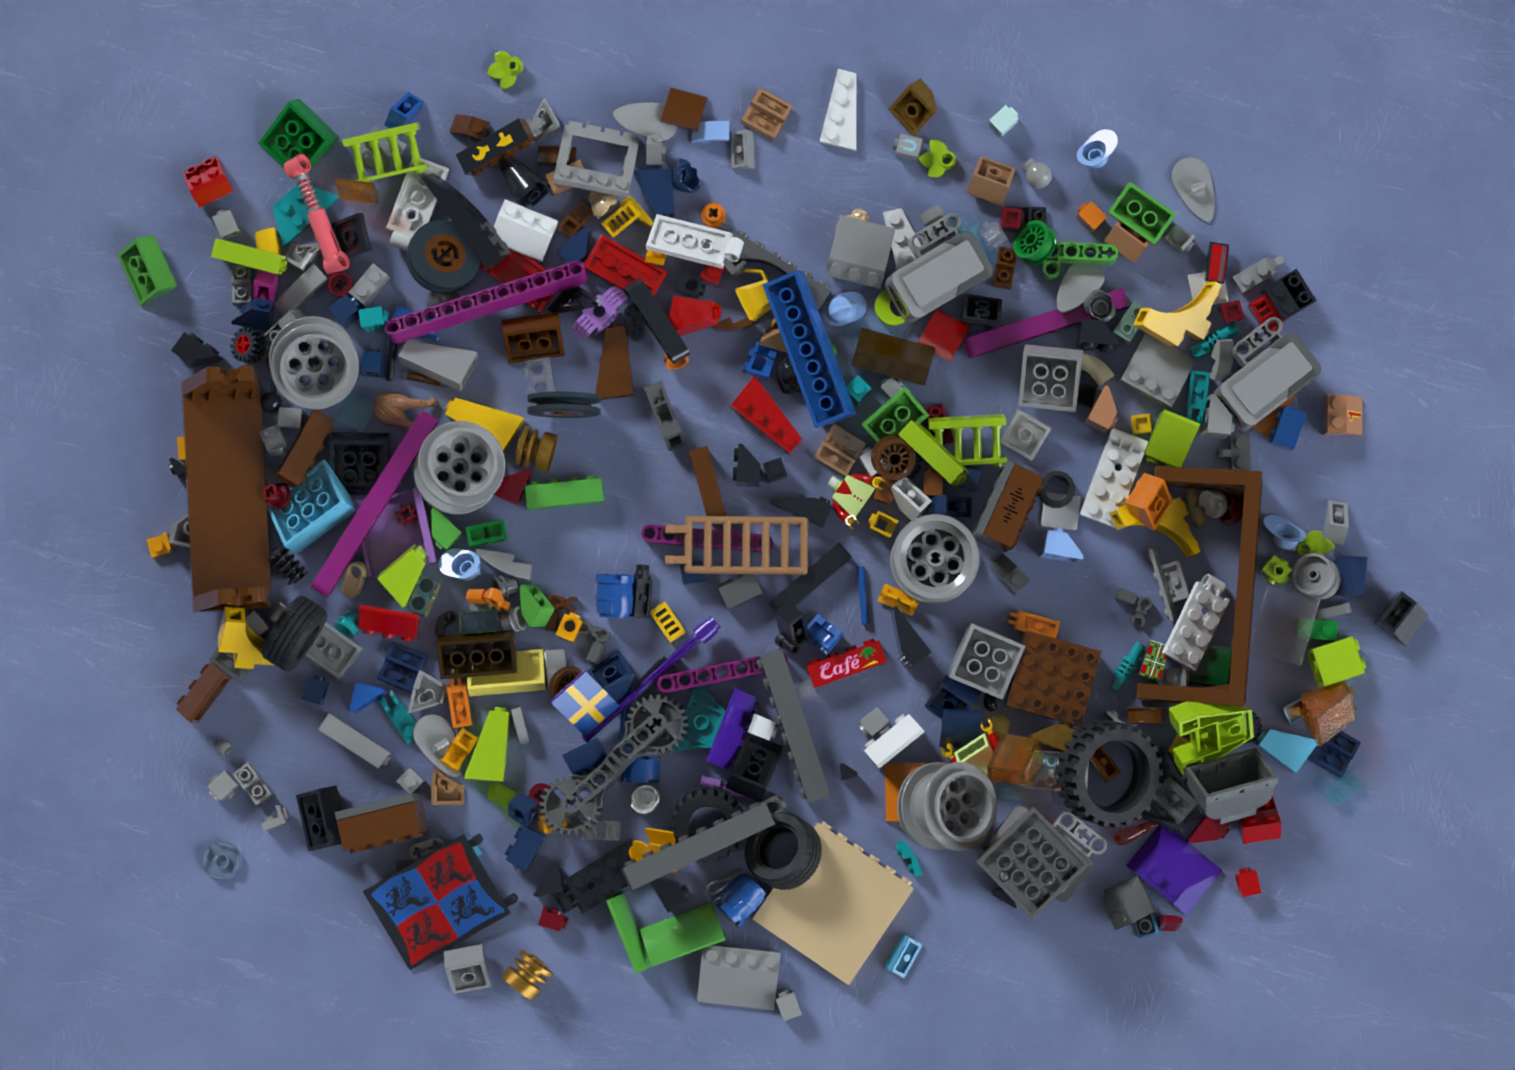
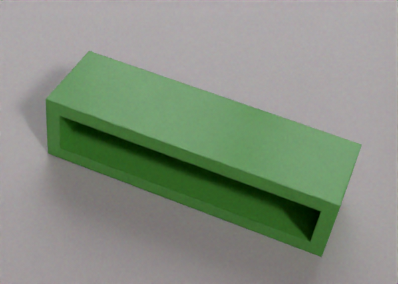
M598 475L586 476V480H579V477L567 478V482L553 479L548 480L547 484L534 481L529 482V485L525 486L528 510L605 503L602 478H598Z

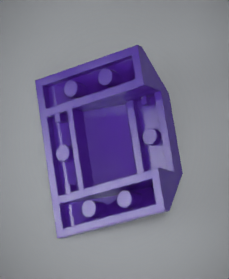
M1160 825L1157 826L1126 865L1137 876L1139 875L1141 879L1145 880L1168 899L1184 915L1190 912L1222 872L1218 866L1174 831L1171 833L1167 828Z

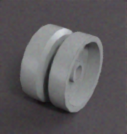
M1317 553L1305 554L1293 566L1292 582L1299 591L1312 599H1328L1340 587L1341 572L1335 563L1323 555Z

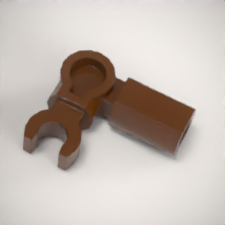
M551 595L547 598L554 607V611L545 627L546 631L557 632L560 612H557V609L563 610V607L570 611H576L577 608L571 607L569 603L572 600L577 601V597L572 596L564 599V596Z

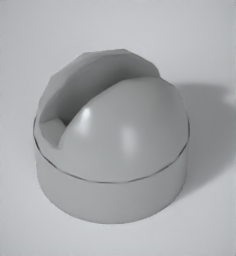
M220 740L216 744V749L221 756H226L233 748V744L228 740Z

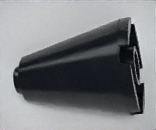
M515 157L502 161L500 169L516 204L525 208L530 204L535 206L547 195L548 191L546 189L547 187L550 188V185L545 179Z

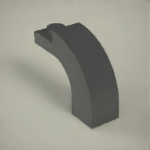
M662 381L644 387L668 451L687 445Z

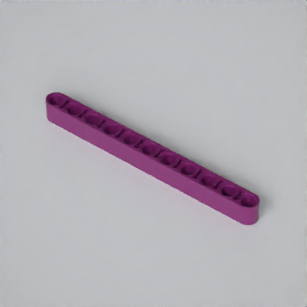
M573 261L391 319L385 323L384 329L392 343H401L583 285L587 281L588 276L583 263Z
M424 410L419 413L310 588L326 598L332 593L413 465L424 440L438 425L439 420Z

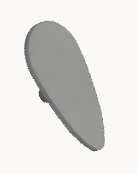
M663 103L628 104L616 109L612 114L613 118L622 127L647 138V135L660 134L663 136V141L670 139L678 126L661 122L665 107Z
M1184 158L1177 162L1172 170V183L1189 210L1199 219L1209 222L1213 218L1215 209L1214 190L1209 170L1205 163L1197 158Z
M1073 264L1070 266L1057 294V309L1059 312L1065 313L1084 304L1085 299L1092 291L1103 286L1105 275L1099 265Z
M435 714L426 715L419 719L413 730L416 745L439 770L449 776L459 777L462 771V764L457 772H453L439 762L455 738L447 720Z

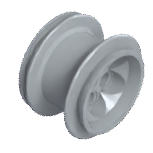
M316 316L296 319L285 325L278 332L270 348L269 365L274 384L280 394L296 406L306 409L331 407L342 401L351 392L356 383L359 372V360L354 344L348 333L340 325L329 319ZM322 341L328 343V347L324 350L318 348V344ZM301 342H307L309 344V347L306 350H301L298 348ZM293 358L299 360V364L295 367L289 365V361ZM309 358H318L317 363L312 365L308 363ZM337 358L338 363L335 366H330L328 364L329 359ZM323 374L329 376L326 382H320L318 378ZM308 375L310 378L308 382L302 383L299 381V377Z
M468 421L449 422L434 429L424 440L414 463V479L422 497L432 507L449 514H466L484 506L499 488L505 473V457L498 440L484 427ZM454 446H461L464 452H455ZM437 456H446L447 462H440ZM471 456H478L480 463H474L471 460ZM456 466H460L462 468L460 474L454 472L453 469H455ZM438 474H445L447 481H440L437 477ZM471 475H479L480 482H474L471 479ZM460 483L463 485L464 490L457 491L454 485Z
M941 514L921 516L907 524L893 544L890 555L892 575L900 589L914 600L928 604L948 602L962 594L970 586L977 574L979 567L977 542L970 530L955 518ZM928 535H932L936 538V543L934 545H928L926 543V537ZM947 541L952 542L954 550L946 551L944 543ZM913 548L921 550L922 554L919 558H914L911 555ZM933 553L940 556L938 559L939 563L937 564L930 561L932 559L931 554ZM951 560L956 561L958 569L950 570L948 562ZM923 567L925 575L918 577L915 574V568ZM935 573L943 575L944 580L942 583L934 581L933 576Z
M933 762L918 767L906 777L898 794L897 812L904 832L916 844L932 850L950 849L966 851L981 844L990 834L996 820L997 799L990 779L975 765L966 762L950 764Z

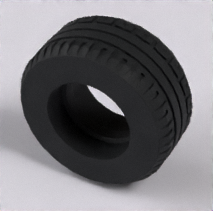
M305 596L296 597L279 617L266 638L261 650L263 658L278 668L280 667L283 671L293 670L306 655L321 632L328 616L326 610Z

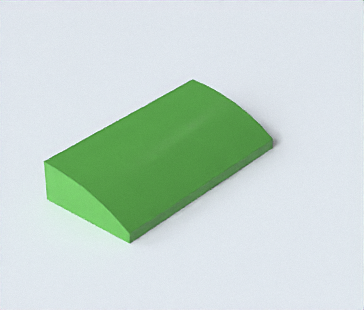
M622 893L610 898L606 902L634 971L637 974L652 966L643 938L625 894Z
M713 902L640 929L652 967L726 940Z

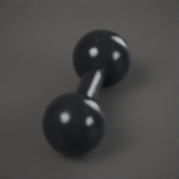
M268 356L267 361H266V364H267L268 369L270 370L269 356ZM271 375L269 392L261 397V407L268 413H275L282 406V399L277 394V388Z

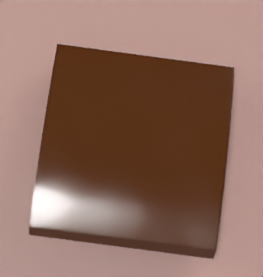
M671 88L661 122L698 132L707 97Z

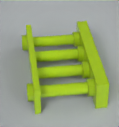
M419 122L342 139L343 146H349L350 150L352 149L359 179L352 181L353 185L359 184V187L370 185L371 180L414 171V174L426 172L425 168L430 166L429 163H421L415 139L416 130H420ZM403 133L408 138L414 163L413 167L403 169L396 141L398 139L397 135ZM385 137L389 141L396 171L387 173L384 171L378 147L379 139ZM368 142V145L371 146L377 175L366 177L359 149L361 147L360 143Z
M1005 414L928 418L929 429H933L935 438L942 445V431L952 428L954 431L955 458L962 465L992 464V466H1002L1008 460L1006 455H1001L1000 428H1002V425H1006ZM983 426H990L992 429L993 456H982L981 429H983ZM965 427H971L973 430L974 457H963L962 430Z

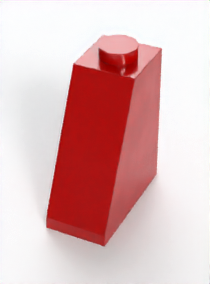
M674 296L668 319L681 337L717 325L721 317L722 306L712 301Z

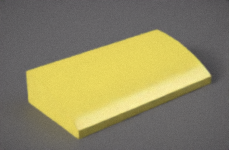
M543 649L517 651V673L467 677L469 697L546 690Z

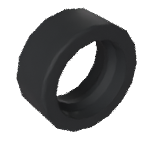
M1052 471L1042 478L1041 481L1044 482V485L1038 495L1046 506L1062 508L1072 501L1075 493V484L1067 473ZM1061 479L1066 483L1068 493L1064 499L1054 501L1047 496L1045 487L1050 480Z

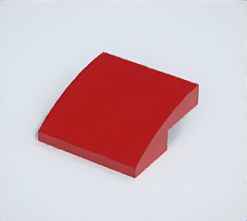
M936 309L918 343L935 347L934 353L951 362L970 326Z

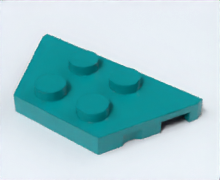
M297 184L272 206L280 238L285 247L310 225L307 217L309 209L306 208L307 204H304L305 199H302L303 194H300L301 190L298 189L299 185ZM314 186L312 187V190H315L314 195H317L316 200H319L318 205L320 204L325 211L340 199L333 193Z
M703 686L695 687L683 715L688 717V721L685 722L689 724L688 729L685 730L687 736H681L684 739V743L677 742L679 749L672 747V752L710 749L712 747L725 710Z

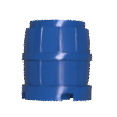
M596 574V582L598 584L595 600L599 617L629 618L630 614H632L634 600L632 586L634 575Z
M744 873L743 875H738L731 883L729 882L719 896L716 895L712 899V902H718L716 906L730 921H737L735 925L739 928L744 923V920L755 912L764 901L766 893L750 876Z

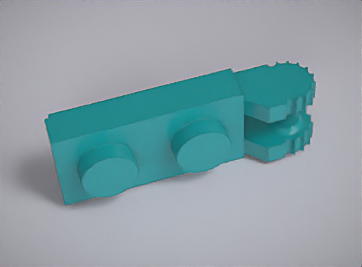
M1191 370L1185 418L1191 420L1192 409L1199 410L1196 422L1202 426L1204 411L1206 410L1210 372Z
M391 690L388 693L390 698L396 703V706L391 709L383 697L379 699V702L406 743L410 744L414 741L413 730L417 722L411 713L408 714L409 710Z

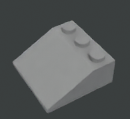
M840 215L825 275L881 289L896 229Z
M1145 332L1118 383L1169 410L1173 406L1196 360Z
M1025 344L1018 406L1076 412L1083 350Z
M969 622L947 675L954 680L1003 700L1025 646L985 627Z

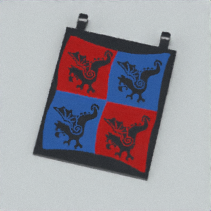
M462 834L363 890L364 895L409 970L511 914L508 906L518 901L516 893L510 894L505 899L501 897L472 848L483 842L481 834H477L469 840L465 834Z

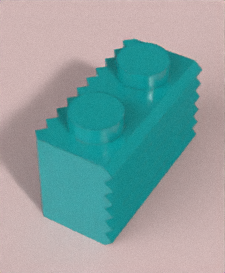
M381 306L358 310L360 325L366 333L384 331L385 323L390 320L389 313Z

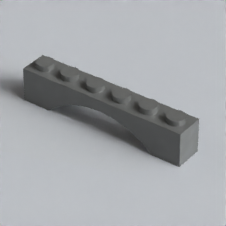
M733 231V237H737L744 242L740 258L737 261L738 263L744 260L745 262L766 264L779 270L784 275L797 270V266L790 261L784 262L780 259L781 256L774 251L770 253L764 249L765 246L758 241L754 243L749 240V236L746 233ZM804 271L818 311H820L830 296L831 290H829V286L822 281L818 283L813 280V276L810 273Z

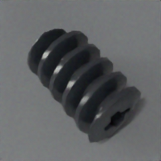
M282 542L269 553L270 557L267 561L274 560L275 563L272 567L279 566L280 568L277 573L285 572L282 579L290 578L287 584L291 585L302 579L309 571L303 572L305 567L303 565L298 566L300 563L298 559L293 561L295 555H288L290 549H283L284 544Z

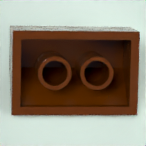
M559 312L502 320V332L508 364L565 356Z
M214 663L206 664L200 671L202 675L198 680L195 679L190 684L188 694L186 696L183 695L177 702L179 706L176 710L190 723H199L232 678Z

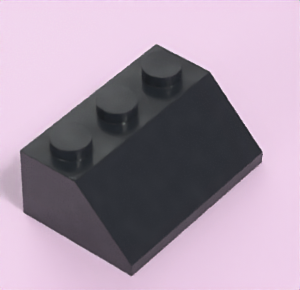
M337 785L296 795L308 852L342 844L337 825L338 820H336L335 812L342 811Z
M662 877L650 882L668 913L690 899L691 893L686 884L682 885L678 881Z

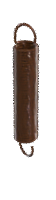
M407 372V380L441 386L440 382L423 374Z

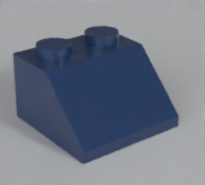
M1340 556L1337 557V560H1334V563L1341 572V583L1333 596L1351 598L1364 596L1368 557Z
M946 674L924 706L941 718L943 709L969 711L981 691L954 680Z
M595 738L563 754L562 757L572 774L586 775L589 773L588 769L594 766L597 769L606 759L607 754L599 738Z

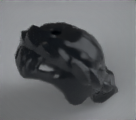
M788 356L777 366V382L783 393H802Z

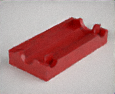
M604 235L600 236L583 264L586 271H589L609 285L620 288L624 293L625 286L641 278L654 297L668 274V271L653 263L645 262V258Z
M509 249L511 254L497 267L486 269L482 263L480 265L482 270L500 284L546 270L532 258ZM557 293L527 302L526 304L541 314Z

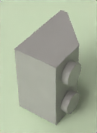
M1211 394L1207 397L1206 410L1204 411L1202 437L1225 439L1231 435V432H1234L1235 421H1232V414L1215 394Z
M482 944L444 951L445 970L453 994L491 987Z

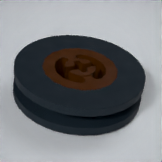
M435 220L421 226L413 235L406 251L407 266L415 281L425 289L440 294L455 293L468 286L477 273L481 262L455 224L448 220ZM449 249L450 252L448 253L447 257H444L440 264H437L439 258L443 257L446 251Z
M556 391L527 395V401L536 404L527 408V414L549 418H585L601 414L600 408L591 406L601 402V396L597 394Z

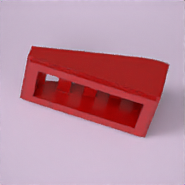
M1266 294L1247 306L1259 326L1264 323L1263 320L1270 316L1278 318ZM1263 303L1264 307L1257 310L1256 307ZM1265 310L1269 312L1262 317L1260 316V313L1264 312ZM1277 327L1272 328L1270 331L1275 332Z

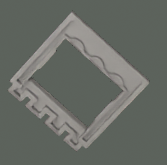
M570 121L569 125L565 124L553 183L628 198L640 139H636L637 134L624 132L623 136H621L619 130L605 128V131L601 132L602 127L587 124L586 128H582L583 123ZM576 136L628 147L622 170L623 175L618 176L568 166L567 162H569L572 137Z

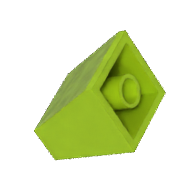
M1164 409L1158 416L1143 457L1146 458L1147 462L1155 465L1158 462L1166 467H1182L1200 424Z
M416 544L411 546L380 572L377 578L402 608L406 606L428 559L426 557V550L421 545L419 547Z
M1353 636L1305 651L1317 688L1365 673L1366 665L1364 659L1359 656L1358 650H1360L1358 641Z

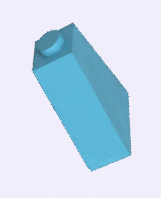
M1271 729L1262 731L1256 739L1258 741L1257 747L1292 773H1296L1319 743L1316 739Z

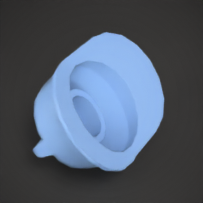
M1111 130L1096 132L1078 149L1077 160L1089 169L1104 166L1109 155L1117 146L1118 139L1116 134Z
M849 291L828 299L823 305V318L832 326H843L862 318L866 313L867 303L865 298L858 292Z
M1268 515L1264 518V526L1273 534V541L1279 548L1293 552L1298 543L1306 538V534L1302 529L1296 527L1282 516Z
M453 548L444 552L439 559V569L447 576L470 581L477 575H481L480 557L475 552Z

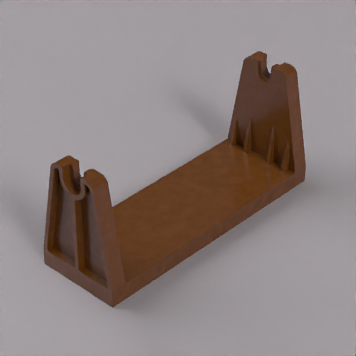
M239 366L236 369L206 367L181 383L193 613L224 611L225 607L245 608V610L271 609L270 562L267 561L269 558L266 499L263 498V489L266 484L260 378L253 366Z
M1155 466L1154 476L1164 479L1167 487L1199 490L1215 489L1244 498L1230 683L1202 688L1137 683L1136 698L1138 700L1179 704L1188 701L1245 707L1263 485L1262 471Z

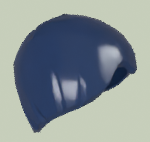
M680 158L672 172L674 188L685 193L698 191L701 188V181L697 176V169L691 167V163L687 159Z

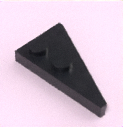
M580 286L563 291L549 306L548 310L551 313H564L600 307L603 302Z

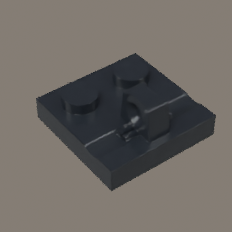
M356 213L331 223L340 249L348 258L372 250L363 213Z

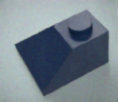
M620 651L587 670L589 675L616 702L626 697L634 677Z

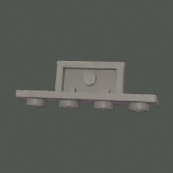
M1158 547L1150 548L1148 558L1155 570L1154 578L1160 586V598L1166 606L1165 615L1167 619H1170L1171 623L1176 622L1179 615L1175 602L1188 598L1191 593L1182 562L1178 560L1163 565Z

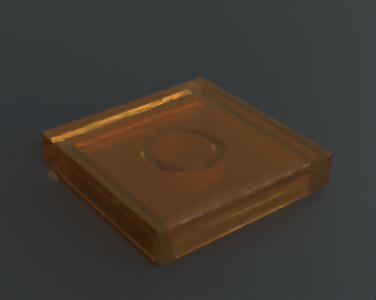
M336 178L335 185L340 200L377 204L378 195L375 183Z

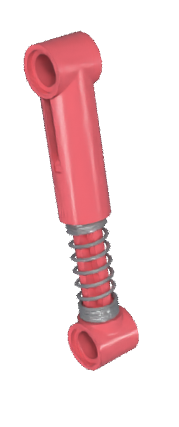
M299 154L285 162L284 170L299 185L300 194H303L302 199H305L304 204H307L306 208L309 209L307 211L308 220L324 257L323 268L327 274L332 276L334 273L349 268V258L340 249L325 209H322L320 204L318 205L319 200H316L317 195H314L315 190H312L313 185H310L311 180H309L310 176L308 173L311 169V163L305 155Z

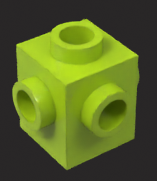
M1273 555L1259 572L1265 576L1264 579L1273 586L1275 584L1277 586L1281 583L1284 585L1290 579L1291 575L1289 573L1292 569L1285 559H1279Z

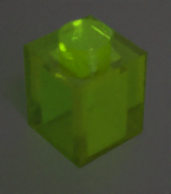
M498 781L495 784L491 783L486 792L489 794L487 799L507 810L508 802L518 794L515 790Z

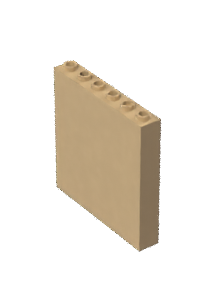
M824 821L821 824L817 822L814 829L821 840L822 855L816 872L807 882L797 888L795 887L790 890L772 888L752 919L849 985L914 888L911 886L913 882L904 876L901 879L895 875L897 871L888 865L885 868L879 864L881 860L872 854L869 857L863 854L864 849L856 843L853 846L847 843V837L840 832L837 835L831 832L832 827Z

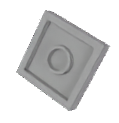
M374 125L370 133L381 131L382 129ZM386 137L379 139L378 147L385 173L392 172L395 165L390 144ZM396 139L401 157L407 144ZM364 142L360 147L363 164L376 171L371 146L368 145V142Z
M1019 408L1001 437L1000 443L1033 461L1052 427Z

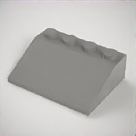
M715 944L702 948L697 1002L774 1010L780 952Z

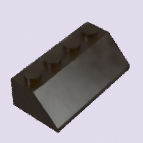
M862 327L851 366L925 386L935 347Z
M514 630L444 635L437 638L436 645L440 679L517 673V647Z

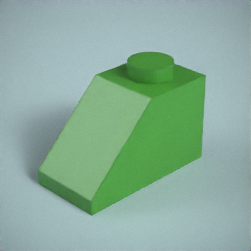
M433 507L431 509L432 537L435 539L433 543L441 550L443 548L449 550L464 534L439 510Z
M536 584L520 585L521 615L530 627H546L554 607Z

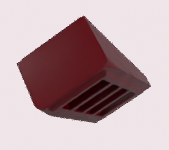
M1177 915L1158 916L1159 931H1177L1183 923V918Z

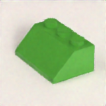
M1130 181L1108 211V214L1153 245L1157 243L1176 216L1175 212Z
M154 235L136 238L117 254L140 306L168 294L177 287Z
M904 386L861 425L869 438L876 444L880 439L887 436L900 437L898 434L911 420L920 424L929 414Z

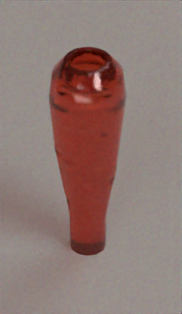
M1146 822L1122 829L1115 833V842L1119 846H1125L1159 825Z

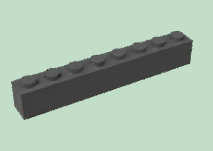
M778 648L758 655L759 660L756 663L759 671L764 673L765 679H762L765 689L770 691L771 697H769V702L772 709H776L777 715L775 720L778 727H782L783 734H781L784 745H788L790 752H787L789 762L794 763L796 770H793L796 782L800 781L802 788L799 789L802 800L806 799L808 803L831 796L783 650Z
M759 802L748 806L750 810L744 813L742 810L731 814L732 818L727 821L724 818L713 822L714 827L707 829L704 826L695 830L696 835L689 837L687 834L678 838L679 843L672 845L669 842L661 846V851L655 854L652 850L643 854V859L636 862L634 858L624 863L625 867L621 870L630 890H634L775 825L766 803L760 805Z

